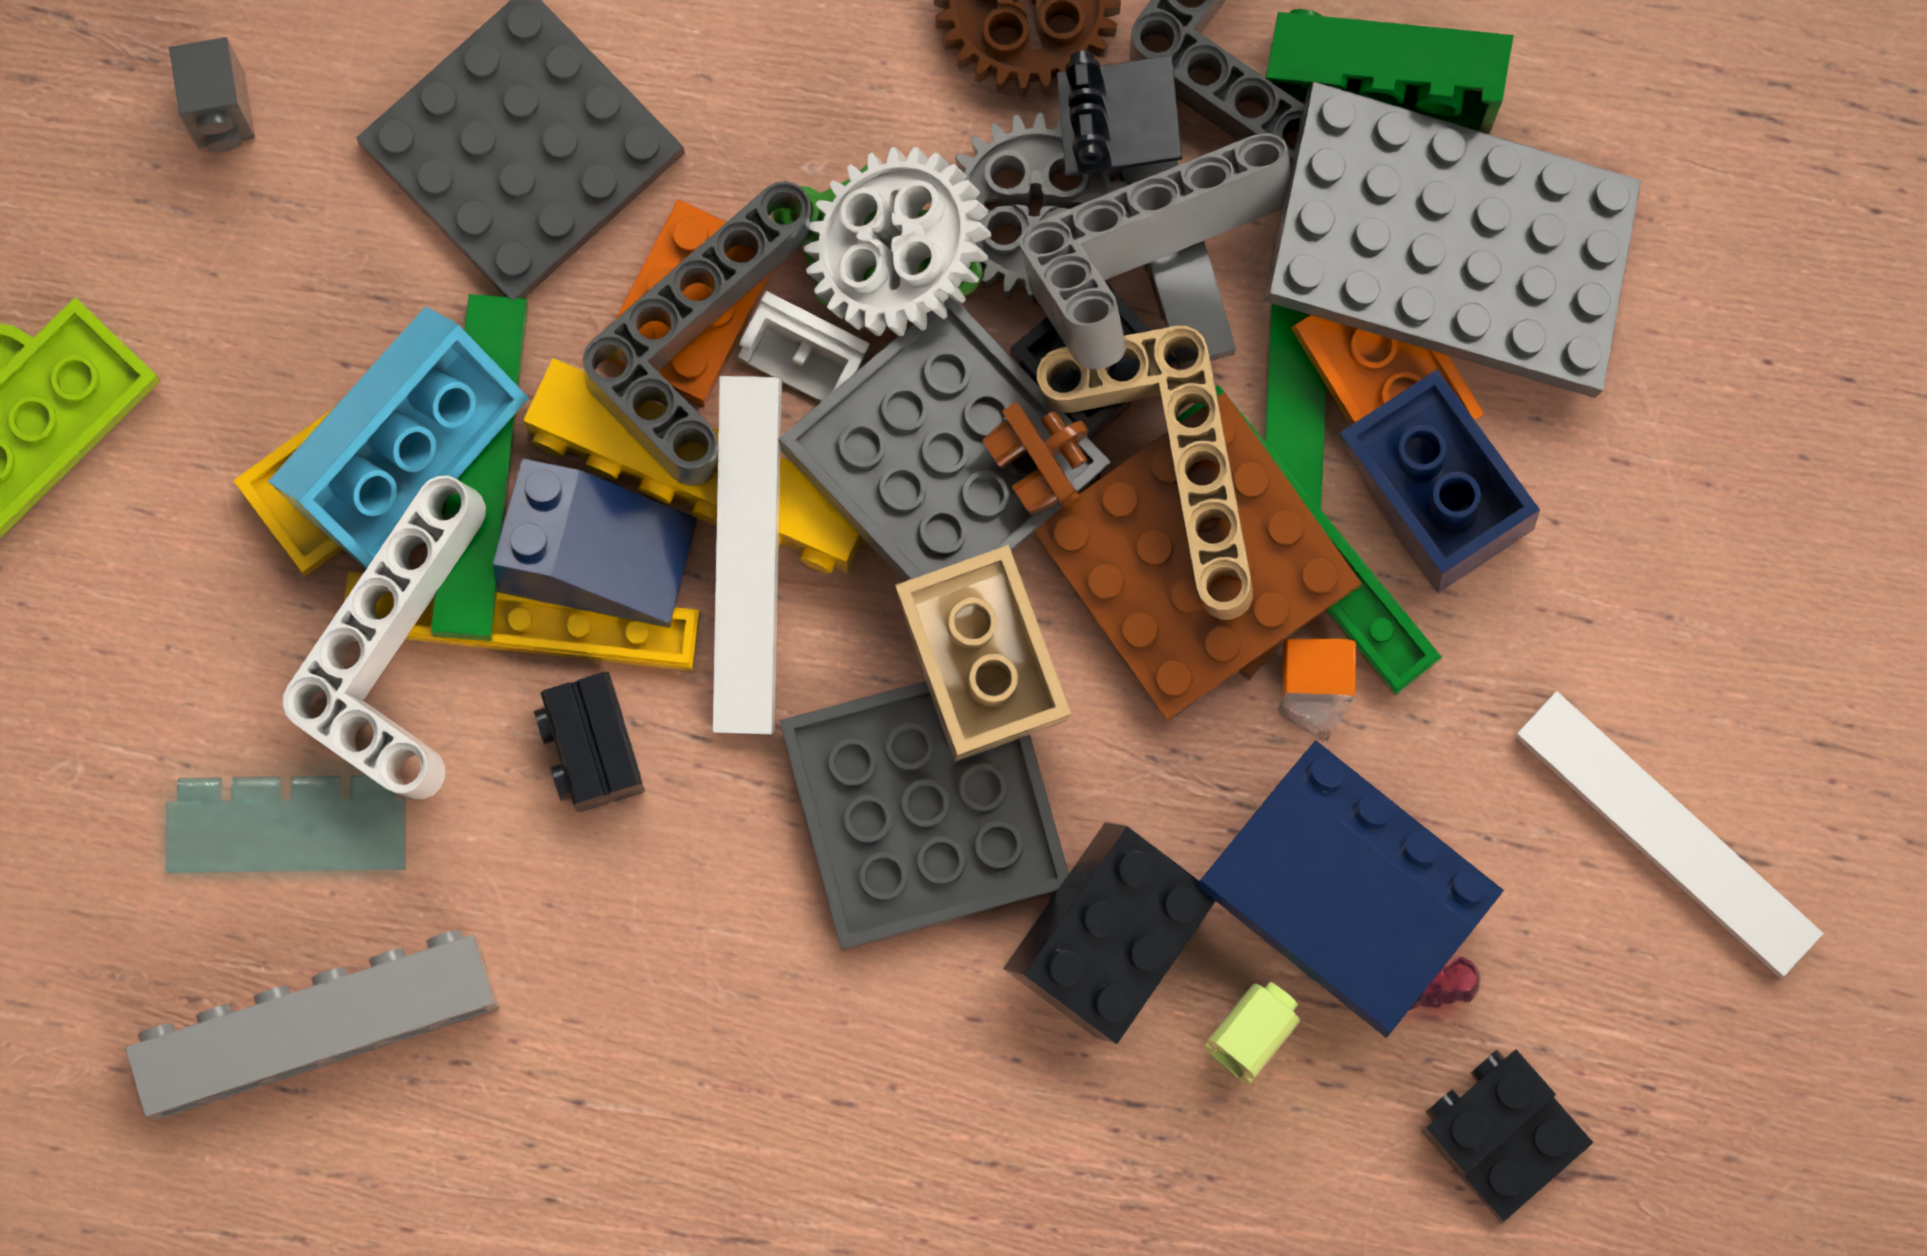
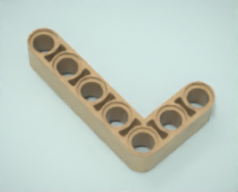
M1172 326L1124 336L1126 351L1122 358H1132L1140 364L1137 375L1128 381L1112 379L1108 375L1110 367L1089 369L1079 365L1067 347L1049 352L1041 359L1037 368V381L1046 402L1053 409L1060 412L1073 413L1162 396L1192 565L1200 599L1204 608L1210 615L1216 618L1232 620L1242 616L1249 609L1253 600V585L1213 370L1204 337L1197 330L1188 326ZM1180 346L1191 347L1199 353L1196 363L1186 370H1176L1167 364L1169 354ZM1063 369H1073L1081 374L1079 385L1068 393H1059L1050 387L1053 376ZM1190 403L1202 404L1209 410L1207 420L1195 428H1187L1177 421L1179 411ZM1201 460L1212 461L1220 467L1217 479L1206 486L1196 485L1188 479L1190 468ZM1210 518H1222L1231 525L1228 537L1217 544L1204 542L1198 536L1200 526ZM1223 575L1236 577L1242 583L1239 595L1228 602H1219L1209 595L1211 583Z

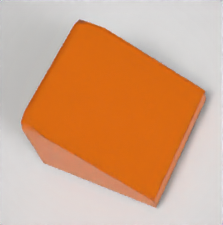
M1284 640L1283 699L1337 704L1352 699L1355 696L1356 643L1354 640Z

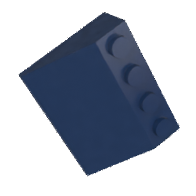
M1316 740L1279 782L1196 885L1385 1038L1390 1035L1504 891Z

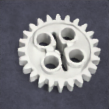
M896 147L890 148L886 164L873 153L868 154L867 171L862 173L850 164L847 170L851 182L846 186L833 180L829 183L836 198L833 202L817 201L816 206L826 215L823 221L810 222L809 229L819 237V240L804 246V251L815 260H818L806 269L807 274L817 282H820L814 289L815 293L826 302H829L827 308L839 318L845 317V321L857 330H860L865 325L876 336H881L886 326L898 336H903L907 320H910L921 331L926 330V313L933 311L943 320L947 318L944 301L950 297L957 302L963 303L966 299L958 288L961 282L978 283L979 281L978 276L969 269L971 262H982L988 259V255L976 246V242L991 237V232L978 222L989 214L988 209L978 200H975L980 191L969 180H965L967 177L965 173L955 164L949 166V163L938 153H934L928 159V156L918 147H913L906 159V156ZM932 202L929 211L924 216L918 218L921 208L927 203ZM877 210L874 219L867 225H864L867 216L872 211ZM931 257L927 269L917 274L920 264L925 259ZM876 265L873 275L863 281L866 271L871 266Z

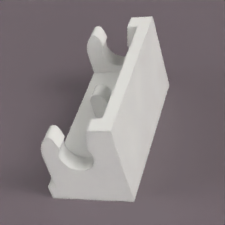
M766 291L739 345L742 346V349L738 355V361L769 377H782L783 384L821 403L870 361L871 349L870 343Z

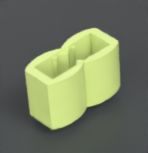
M1269 982L1265 988L1255 983L1252 984L1204 1045L1205 1051L1240 1081L1250 1085L1300 1023V1019L1294 1013L1298 1003L1272 982Z

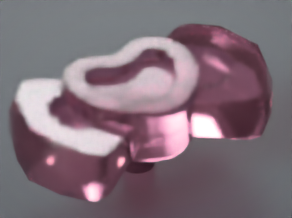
M1464 957L1456 958L1448 966L1442 968L1410 1010L1418 1006L1439 1008L1442 1003L1452 1004L1456 1001L1471 1002L1479 992L1480 972L1468 959Z

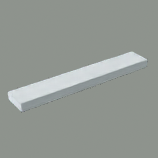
M720 376L713 694L714 733L772 735L775 732L780 497L779 438L781 437L782 377Z
M1556 691L1516 734L1515 738L1780 979L1794 967L1824 934L1559 692Z

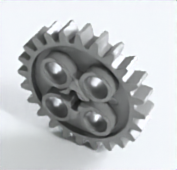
M1043 113L1037 114L1033 128L1025 129L1019 115L1013 116V132L1005 134L1000 126L993 123L991 124L993 141L987 144L982 139L973 136L971 144L975 157L972 158L959 153L955 157L956 165L967 175L965 180H969L980 191L975 200H978L983 206L987 202H995L1001 205V207L988 210L989 214L978 221L990 232L999 225L1009 224L1018 228L1022 234L1027 227L1038 221L1128 186L1126 181H1111L1121 172V169L1081 174L1079 176L1082 182L1078 187L1070 191H1062L1055 188L1051 184V180L1059 172L1065 171L1061 119L1057 122L1054 130L1046 129ZM1011 168L1023 174L1024 179L1014 188H1001L993 182L995 175L1003 169ZM1032 199L1043 200L1044 207L1041 208L1040 216H1029L1028 209L1032 204ZM990 237L976 242V246L988 255L986 261L980 262L981 267L985 269L982 278L983 287L988 289L998 279L1004 281L1005 298L1010 299L1018 285L1025 286L1028 301L1034 302L1036 298L1030 289L1019 242L1020 237L1009 245L997 244Z

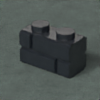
M601 672L540 692L544 708L534 710L543 744L552 742L556 744L561 764L551 766L550 768L560 801L572 798L576 811L583 812L606 805L612 801H619L645 792L609 672Z

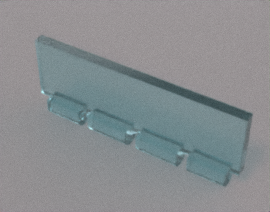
M340 775L292 776L291 800H282V780L280 776L232 777L231 800L224 801L221 777L178 778L177 801H166V873L406 870V798H395L394 792L384 788L367 775H351V799H341Z

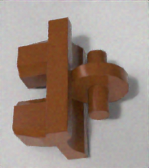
M1018 402L1004 409L1002 412L1007 419L997 425L982 441L1001 469L1027 452L1039 469L1012 486L1026 510L1033 515L1052 507L1059 501L1067 508L1079 500L1081 497L1055 457L1063 454L1072 470L1080 467L1087 461V458L1077 444L1089 433L1084 422L1077 421L1065 426L1058 413L1053 411L1041 419V422L1051 436L1044 441Z

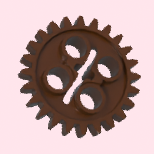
M934 0V5L946 9L936 15V28L952 29L943 37L944 49L950 50L962 47L957 55V67L961 69L975 62L977 64L975 82L979 84L992 73L996 75V92L1001 93L1006 88L1009 80L1017 81L1020 97H1025L1029 83L1035 81L1038 82L1044 95H1048L1051 78L1056 77L1058 72H1065V67L1070 62V56L1077 51H1089L1095 56L1104 58L1107 54L1108 45L1100 36H1116L1117 23L1108 17L1120 14L1121 1L1030 0L1032 4H1036L1035 24L1043 46L1040 50L1032 48L1025 6L1019 0ZM1056 15H1065L1073 19L1077 26L1068 33H1057L1052 31L1046 22ZM999 27H1010L1020 34V38L1013 44L1001 45L996 43L990 34Z

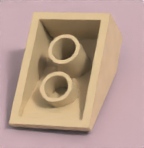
M1009 545L895 585L916 653L954 762L1067 722L1071 712Z

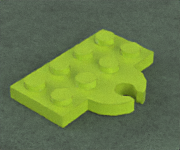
M76 297L34 337L13 325L0 323V538L161 381L142 360Z

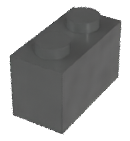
M223 37L169 47L179 114L197 147H207L208 150L215 152L228 151L239 147L242 140L255 138L245 72L228 38Z

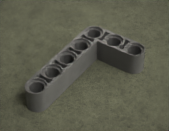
M1151 0L1132 28L1130 41L1131 61L1172 55L1176 98L1238 141L1257 134H1273L1283 139L1288 133L1299 132L1304 105L1201 34L1226 0H1204V3L1195 8L1185 7L1177 0ZM1159 34L1167 38L1171 47L1166 51L1157 53L1147 50L1141 41L1146 36ZM1197 67H1207L1217 74L1218 80L1210 85H1199L1189 77L1188 73ZM1253 99L1264 107L1265 113L1257 118H1247L1237 111L1235 105L1242 100ZM1287 146L1290 165H1292L1294 150Z
M787 181L776 182L765 188L598 334L585 348L583 365L586 385L591 394L655 461L680 484L689 486L700 485L714 475L718 466L717 437L705 419L658 371L789 257L808 238L811 222L810 199L805 190L795 183ZM779 208H789L797 212L799 218L791 224L782 225L771 220L769 216ZM740 245L748 246L756 252L753 259L744 263L734 262L726 254L731 248ZM702 283L712 288L713 293L705 300L693 301L685 297L683 291L691 284ZM652 321L663 322L670 328L664 337L654 340L645 338L639 333V330L643 325ZM609 359L619 360L626 366L624 372L615 378L602 377L596 373L595 369L601 362ZM651 400L660 402L667 409L661 417L654 420L642 419L635 412L640 404ZM687 442L700 443L707 450L703 458L694 462L683 461L675 454L676 450Z

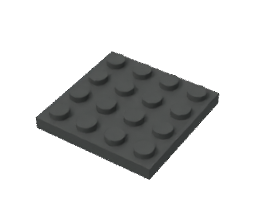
M510 0L356 137L358 144L483 275L505 297H509L512 301L515 298H525L685 154L681 143L542 0Z
M950 297L944 301L947 318L943 320L933 311L926 313V330L921 331L912 324L905 330L903 336H898L779 438L780 451L904 582L1009 545L1012 553L1064 506L1059 501L1052 507L1031 515L1012 486L1039 469L1027 452L1001 469L982 440L997 425L1007 419L1002 411L1015 402H1018L1021 408L1024 409L1044 441L1051 437L1041 422V419L1047 414L1056 411L1065 426L1073 422L1064 412L1053 409L1046 402L1040 387L959 302ZM1087 436L1077 443L1087 458V461L1080 467L1072 470L1063 454L1055 457L1078 494L1103 473L1110 464L1106 456Z
M926 681L779 720L841 951L1052 895L1057 892L1068 876V868L1030 735L954 762Z

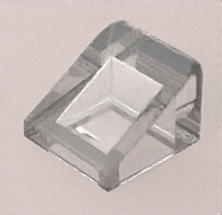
M1286 693L1281 700L1278 711L1281 716L1324 742L1329 740L1355 697L1339 694Z

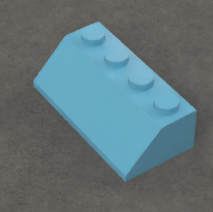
M425 306L268 482L306 519L367 569L421 487L428 480L437 476H450L457 479L529 397L457 323Z

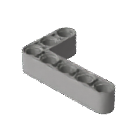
M1257 134L1038 221L1024 230L1019 242L1030 289L1079 365L1089 369L1110 367L1117 363L1126 351L1117 302L1105 280L1283 208L1291 175V165L1286 142L1281 137L1273 134Z

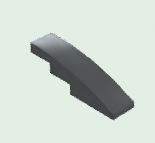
M1177 161L1122 168L1119 173L1120 181H1126L1130 185L1179 164ZM1201 241L1145 264L1144 268L1150 276L1161 320L1164 319L1166 328L1188 326L1197 330L1204 337L1211 361L1235 355V344L1205 242ZM1180 346L1173 350L1178 369L1194 365L1199 357V353L1188 346Z

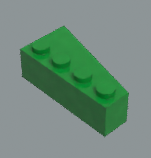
M1293 9L1289 13L1278 12L1265 78L1299 102L1305 103L1307 90L1313 82L1490 134L1503 102L1514 35L1326 17L1311 10Z

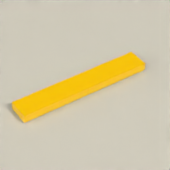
M348 571L344 601L363 573ZM392 592L382 595L378 600L375 611L378 620L387 617L394 607ZM497 592L492 641L433 637L431 626L434 595L405 638V640L693 671L700 611L675 607L671 626L667 628Z

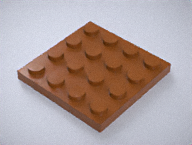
M1225 392L1218 396V402L1253 585V600L1249 609L1242 616L1232 620H1221L1210 615L1202 604L1195 581L1168 432L1079 493L1081 497L1079 500L1067 508L1063 506L1035 532L1039 541L1167 722L1362 585ZM1203 406L1180 424L1187 428L1198 427L1207 420L1209 410ZM1201 460L1190 468L1188 479L1196 485L1206 486L1217 479L1220 467L1212 461ZM1210 518L1200 526L1198 536L1204 542L1217 544L1228 537L1231 525L1222 518ZM1231 575L1220 576L1211 583L1209 595L1219 602L1231 601L1239 595L1242 583Z

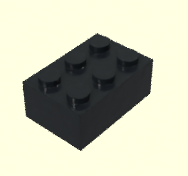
M1105 822L1003 969L1095 1038L1118 1044L1216 901L1196 886L1199 882L1198 879L1131 828L1125 825Z

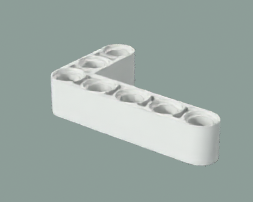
M437 476L428 480L421 487L288 684L283 695V708L286 716L292 723L384 788L412 799H426L433 796L441 788L445 779L443 760L436 751L363 700L484 521L486 506L482 496L475 489L450 476ZM460 494L461 507L459 512L453 518L444 520L442 517L444 502L450 496ZM426 543L428 556L425 562L419 568L411 570L409 566L411 551L417 545ZM392 592L394 607L387 617L378 620L375 613L376 604L382 595ZM358 641L361 648L359 660L353 667L345 669L342 663L344 650L349 644ZM324 690L327 696V706L319 717L312 719L309 712L310 701L316 693ZM371 723L374 730L373 740L366 749L359 752L355 745L357 731L363 725ZM417 755L420 761V772L413 782L405 785L401 777V769L408 758Z

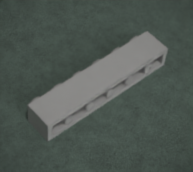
M461 930L449 931L428 939L426 942L429 949L408 956L405 955L403 948L390 950L369 959L371 968L348 975L346 967L335 968L313 976L311 978L312 987L290 993L289 986L269 989L254 996L256 1004L254 1006L233 1012L230 1004L222 1005L198 1013L196 1015L198 1024L175 1031L173 1023H168L138 1033L140 1042L125 1047L145 1117L157 1121L500 1009L479 941L474 935L463 937Z

